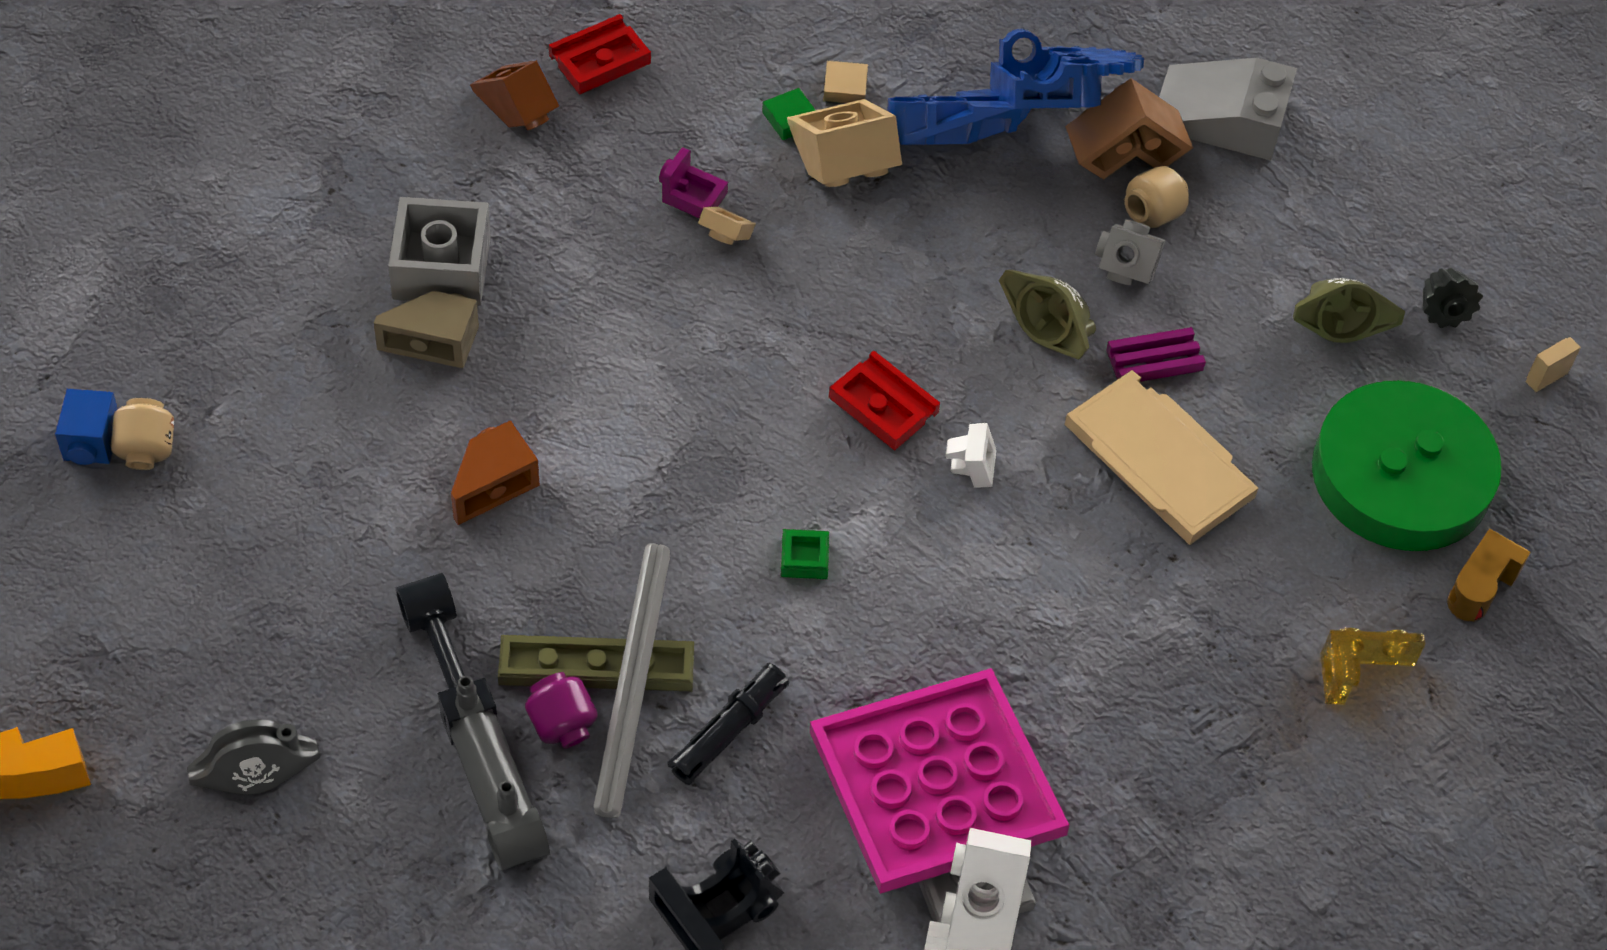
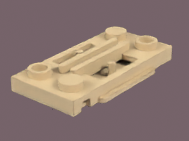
M1131 370L1066 415L1064 425L1181 538L1191 545L1256 497L1258 487L1231 463L1232 455L1167 394L1159 395L1151 387L1145 389L1140 384L1141 377Z

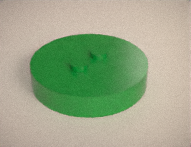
M1411 381L1375 382L1346 394L1327 414L1312 456V473L1317 491L1326 507L1337 520L1352 532L1368 541L1404 551L1439 549L1454 544L1468 536L1486 515L1501 479V456L1497 443L1488 426L1475 411L1445 391Z

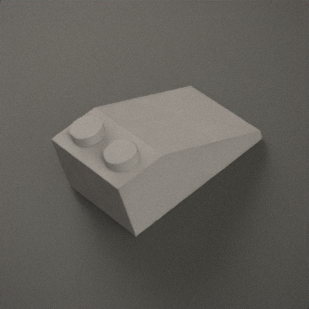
M1260 58L1169 65L1159 97L1179 110L1190 140L1271 161L1297 68Z

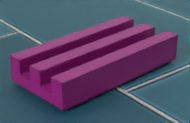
M1192 327L1108 341L1106 349L1117 380L1131 370L1141 377L1140 382L1203 371L1206 363L1204 356L1199 355L1200 346L1198 341L1193 340L1195 333ZM1185 355L1188 356L1187 358H1182V359H1176V360H1170V361H1164V362H1163V359H1167V358H1173V357H1179V356H1185ZM1146 362V365L1124 368L1125 365Z

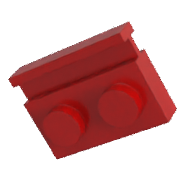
M621 14L549 44L550 58L557 61L558 68L579 95L651 64V51L631 26L627 27Z
M872 351L864 363L859 362L829 387L828 398L894 451L921 429L928 418L931 416L935 417L939 413L940 402L876 351Z

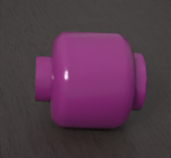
M558 672L541 679L530 687L529 690L532 695L527 699L525 709L543 743L556 744L561 742L563 748L568 749L590 737L587 729L597 720L598 713L580 678L566 677L564 672Z

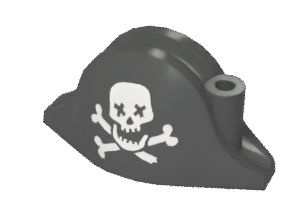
M264 719L244 720L225 727L212 737L208 748L187 767L189 784L240 795L259 794L276 788L318 760L320 752L316 740L297 734L296 728L291 724L281 725L275 721Z

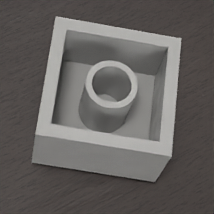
M411 197L399 198L388 264L392 299L413 300L431 291H438L447 294H461L467 298L477 300V305H481L491 238L489 205L487 202Z

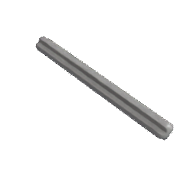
M649 543L644 549L594 801V812L601 817L618 818L621 814L670 561L669 547L661 544Z

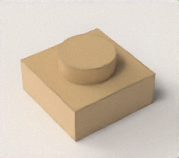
M704 207L698 224L711 229L709 232L710 237L733 245L734 240H749L756 223L720 207Z

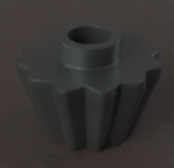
M1441 268L1438 272L1431 273L1430 278L1424 281L1423 312L1427 314L1429 323H1437L1440 328L1448 325L1457 327L1462 321H1470L1472 314L1480 310L1478 302L1483 298V295L1478 291V284L1460 271H1456L1453 268L1446 270Z

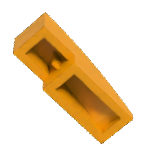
M18 727L0 732V799H23L59 794L91 785L73 728L24 743Z

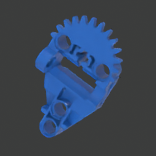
M1015 29L999 41V62H991L990 89L956 92V96H927L924 94L912 97L888 98L887 111L896 115L900 145L969 144L1004 131L1006 133L1017 131L1018 125L1027 117L1032 108L1100 106L1102 76H1109V74L1123 75V73L1141 71V68L1144 66V57L1136 55L1135 52H1126V50L1112 51L1111 48L1096 49V47L1081 48L1079 46L1071 48L1063 46L1042 47L1040 40L1033 33L1025 29ZM1020 38H1029L1032 42V53L1024 60H1016L1012 55L1013 44Z

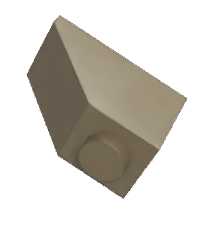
M431 291L379 314L374 320L377 350L464 368L479 328L477 300L457 293L447 294L438 291Z

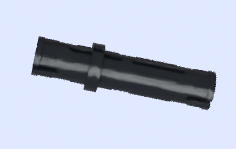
M767 663L741 690H734L728 696V703L681 751L668 761V767L672 768V773L680 781L690 785L750 723L756 724L763 717L762 711L789 686V680L785 679L786 675L776 665Z

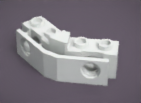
M974 828L969 829L966 845L956 843L950 874L960 876L956 894L946 892L941 922H929L924 950H1011L1030 860L1031 840ZM987 882L995 888L983 890L975 884Z

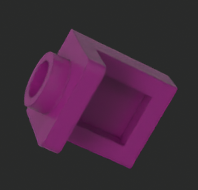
M682 147L673 160L670 158L666 160L660 171L659 182L662 183V202L700 218L704 207H718L728 193V182L690 166L691 150Z

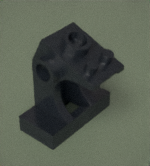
M733 839L730 849L714 861L713 868L716 872L694 886H680L667 867L649 877V900L685 950H724L725 946L721 939L751 920L755 923L763 921L777 909L779 904L776 900L784 892L774 879L781 873L764 851L758 852L759 849L752 840L744 846L738 840ZM728 890L738 904L728 912L714 917L705 904Z

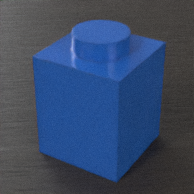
M79 389L66 390L55 432L63 461H72L80 465L92 463L110 464L113 453L111 451L113 415L118 409L113 392Z

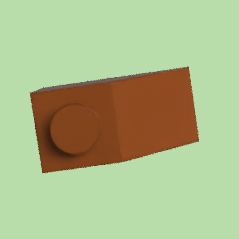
M537 60L502 66L470 84L473 92L509 128L525 126L526 130L534 129L549 120L547 113L559 107Z
M511 420L497 427L486 428L476 437L469 440L451 491L453 518L457 525L540 486L538 459Z

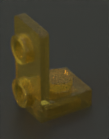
M1357 628L1330 630L1320 654L1325 704L1345 705L1352 687L1359 685L1360 664L1416 665L1426 645L1425 635L1408 633L1404 630H1390L1387 632H1367Z

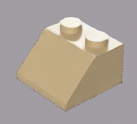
M866 99L787 117L791 134L808 175L827 187L845 185L849 183V178L864 175L865 177L883 176L889 172L888 168L902 165L896 115Z

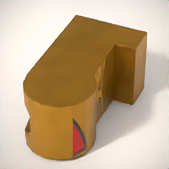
M1489 528L1460 571L1455 585L1449 593L1447 603L1451 613L1464 621L1474 622L1483 618L1496 595L1498 582L1502 581L1512 586L1531 552Z

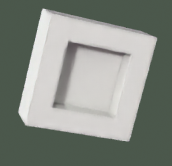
M969 424L968 435L951 438L947 441L946 459H952L951 472L970 476L974 488L992 487L997 450L988 424Z

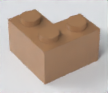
M1132 78L1116 87L1113 92L1101 100L1100 106L1085 110L1080 116L1065 126L1079 165L1103 180L1136 156L1155 168L1169 166L1193 149L1179 110Z

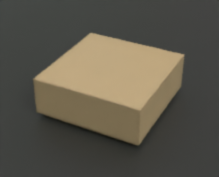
M827 61L823 101L850 103L865 99L868 64Z
M1569 337L1539 353L1529 371L1526 383L1535 392H1538L1567 375L1581 347Z

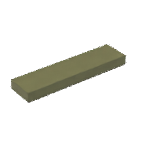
M501 635L498 685L532 686L547 676L564 672L566 677L580 678L585 688L617 689L627 639ZM654 640L645 690L693 692L694 641Z

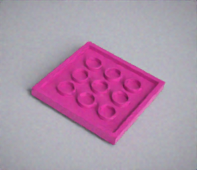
M992 668L810 721L811 737L880 894L951 872L956 843L966 845L970 828L1031 840V847L1068 835L1069 823Z

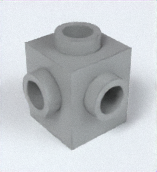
M1125 219L1123 226L1115 224L1112 226L1110 233L1102 232L1095 252V256L1101 257L1098 268L1108 271L1107 279L1131 286L1133 279L1149 284L1153 280L1166 240L1148 234L1149 226ZM1124 246L1132 248L1134 252L1133 259H1128L1124 256Z

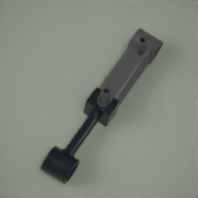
M439 573L395 587L398 604L408 631L410 633L420 629L427 631L448 685V690L438 693L441 719L451 745H455L483 818L488 840L499 869L504 871L550 855L549 843L538 811L534 806L532 807L498 721L496 704L485 678L473 681L471 677L464 675L444 624L448 620L457 618L453 597L444 574Z

